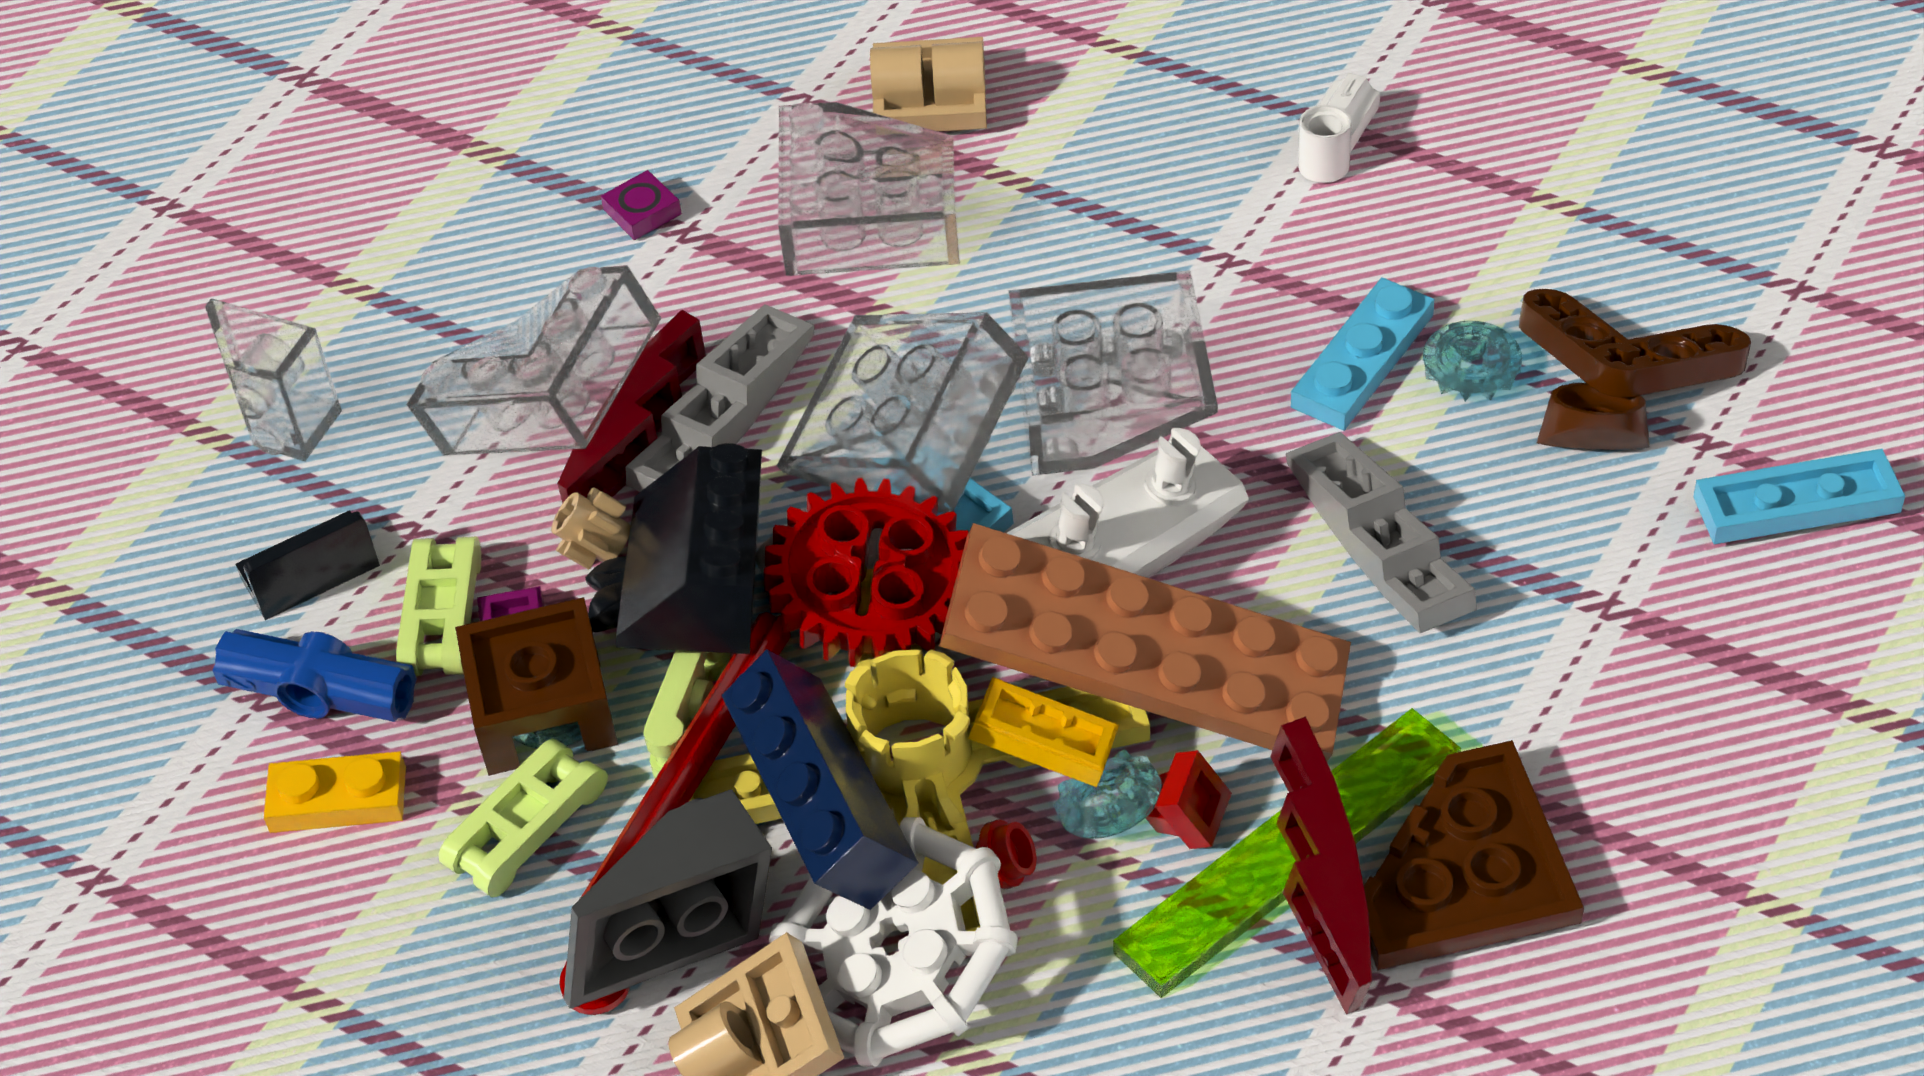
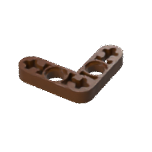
M1534 289L1526 292L1523 295L1519 318V328L1524 334L1600 393L1621 398L1636 397L1736 377L1745 371L1751 346V339L1745 332L1731 326L1719 324L1702 325L1627 339L1574 297L1553 289Z

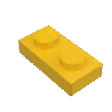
M401 751L269 763L264 820L269 832L277 833L403 821L406 765Z

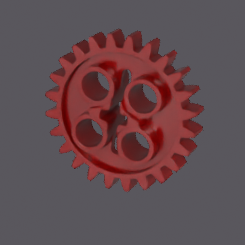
M857 478L854 493L846 494L836 482L831 483V499L824 501L818 495L809 492L807 494V512L790 506L787 509V526L774 525L773 545L765 547L764 588L765 591L769 592L771 613H781V624L784 633L800 628L801 648L806 649L820 640L823 642L824 660L829 661L840 649L848 651L850 667L857 666L863 653H871L874 659L886 654V652L911 650V645L915 643L926 651L935 650V632L942 635L969 532L968 530L956 531L957 514L954 511L938 515V497L935 495L927 498L920 504L915 502V486L912 484L906 487L900 495L891 494L889 479L884 478L876 492L868 491L863 478ZM882 528L879 540V561L874 565L868 613L864 616H859L857 613L861 603V582L866 578L871 534L873 529ZM827 592H837V593H840V594H837V595H828V594H825V593H827ZM891 601H902V602H905V603H902V604H894V603H890V602H891Z

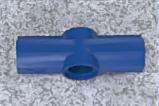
M235 629L232 633L225 631L215 648L216 659L213 674L218 685L277 697L278 701L287 709L307 718L318 719L325 717L331 708L395 722L398 718H406L414 702L413 694L417 678L412 665L355 654L344 642L323 632L311 631L305 633L298 642Z

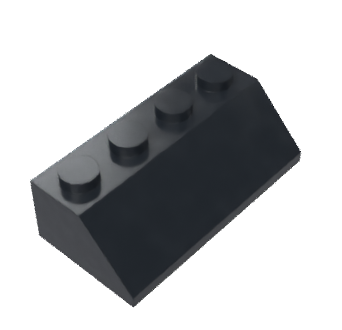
M733 443L719 444L715 447L698 446L634 497L616 633V647L750 654L762 449H746L741 445Z

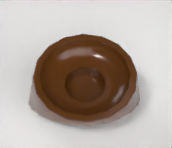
M1586 382L1561 385L1551 392L1537 443L1581 449L1627 450L1649 448L1646 400L1642 396L1627 398L1609 396L1595 390Z

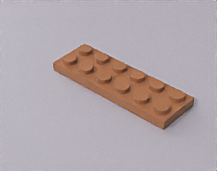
M973 523L966 538L939 646L1273 750L1281 725L1306 716L1324 757L1328 761L1334 749L1351 642Z

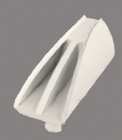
M1172 428L1169 441L1160 435L1158 450L1092 486L1075 484V491L1071 498L1063 491L1060 504L1012 529L1007 534L1150 578L1218 531L1245 506L1249 497L1243 482L1200 445V441L1194 433L1183 428Z

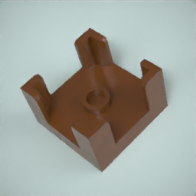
M584 597L455 627L474 731L488 776L515 770L520 766L513 737L578 721L585 750L595 751L618 745Z

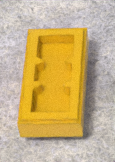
M992 677L968 739L1097 787L1119 724Z

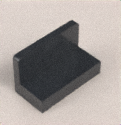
M350 510L235 564L243 584L265 620L380 566L366 521L360 512L351 513Z

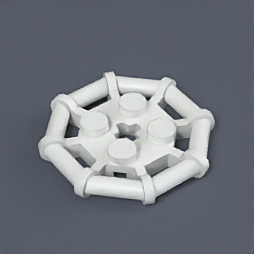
M920 817L903 818L899 826L919 864L871 910L838 896L828 907L826 912L827 924L824 929H810L833 893L814 884L810 877L783 921L773 924L770 931V943L787 932L803 943L806 953H823L828 979L818 987L841 1049L854 1055L861 1066L876 1067L881 1063L883 1057L952 1032L959 1037L969 1028L966 1021L1005 957L1014 955L1017 948L1018 936L1010 930L997 874L1001 866L1000 859L988 847L976 849L927 827L924 820ZM928 857L956 870L957 874L942 885L930 879L922 872L924 858ZM974 896L980 927L976 931H966L960 906ZM900 930V932L909 931L908 936L899 940V951L895 954L889 955L881 947L883 940L891 932ZM966 956H972L948 997H946L943 993L950 982L945 978V975L955 961L960 967ZM845 1000L853 1004L857 1002L867 1009L865 1022L859 1026L832 1013V1011ZM929 1003L934 1007L925 1012L891 1023V1018L898 1014Z

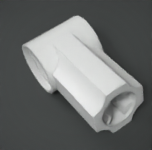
M1348 73L1342 80L1334 81L1319 105L1307 109L1301 115L1299 120L1298 168L1305 178L1314 182L1327 183L1337 181L1348 173L1350 152L1375 115L1380 104V92L1369 84L1367 77Z

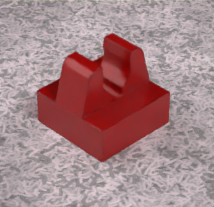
M1198 750L1175 753L1169 771L1156 776L1152 783L1160 794L1156 805L1143 806L1141 814L1156 832L1179 836L1189 849L1212 847L1232 792Z

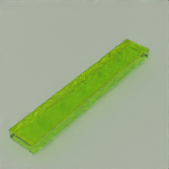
M1413 708L1331 770L1356 844L1434 782L1436 771L1447 755L1461 752L1460 746ZM1281 810L1113 940V954L1160 998L1168 994L1286 900L1282 892L1296 860L1276 824Z

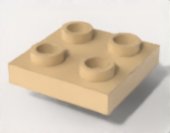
M787 932L674 1007L681 1030L669 1038L668 1045L672 1059L682 1076H818L844 1059L803 943Z

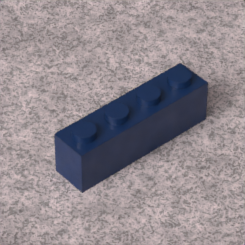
M766 649L721 696L814 884L871 910L919 862L821 678Z

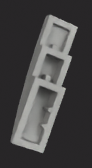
M765 304L696 364L697 384L661 415L662 434L626 466V486L641 492L698 446L715 447L724 443L737 444L783 384L814 335V324Z
M1338 432L1286 453L1289 468L1348 554L1382 595L1419 633L1477 610L1475 588L1441 559L1439 537L1406 509L1403 486L1344 434Z

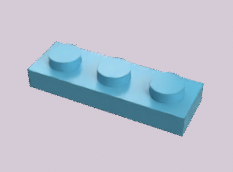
M1381 277L1292 389L1291 408L1345 431L1433 317L1435 299Z
M1883 449L1696 480L1693 495L1713 544L1901 513L1905 500V494Z

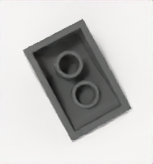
M732 789L705 799H693L679 808L668 811L572 906L564 1000L569 1009L759 938L772 847Z

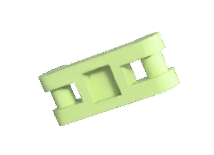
M477 536L458 537L455 544H436L434 538L414 539L412 542L397 641L396 661L412 665L416 676H421L424 669H443L445 675L464 674L455 627L471 623L476 577L481 570V546ZM425 635H443L442 643L424 644Z
M675 650L643 732L647 749L651 753L649 761L654 778L657 777L713 688V681L718 680L730 661V653Z
M552 738L545 741L445 839L439 851V861L456 874L467 872L472 875L473 884L490 897L500 896L512 884L517 869L582 804H592L599 798L606 787L608 774L591 761L586 760L580 763L575 760L571 748L557 739ZM560 781L554 789L546 785L547 782L554 783ZM493 837L499 843L487 853L482 847Z

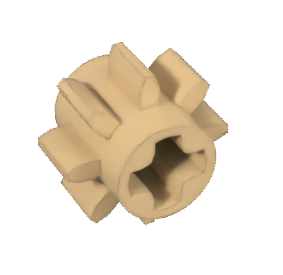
M594 487L589 492L587 498L577 492L572 493L563 502L552 523V533L563 539L556 548V551L588 570L591 569L595 559L604 562L616 558L624 548L630 535L631 525L620 518L626 509V505Z

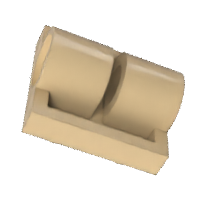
M983 37L873 43V48H870V72L875 135L987 129Z

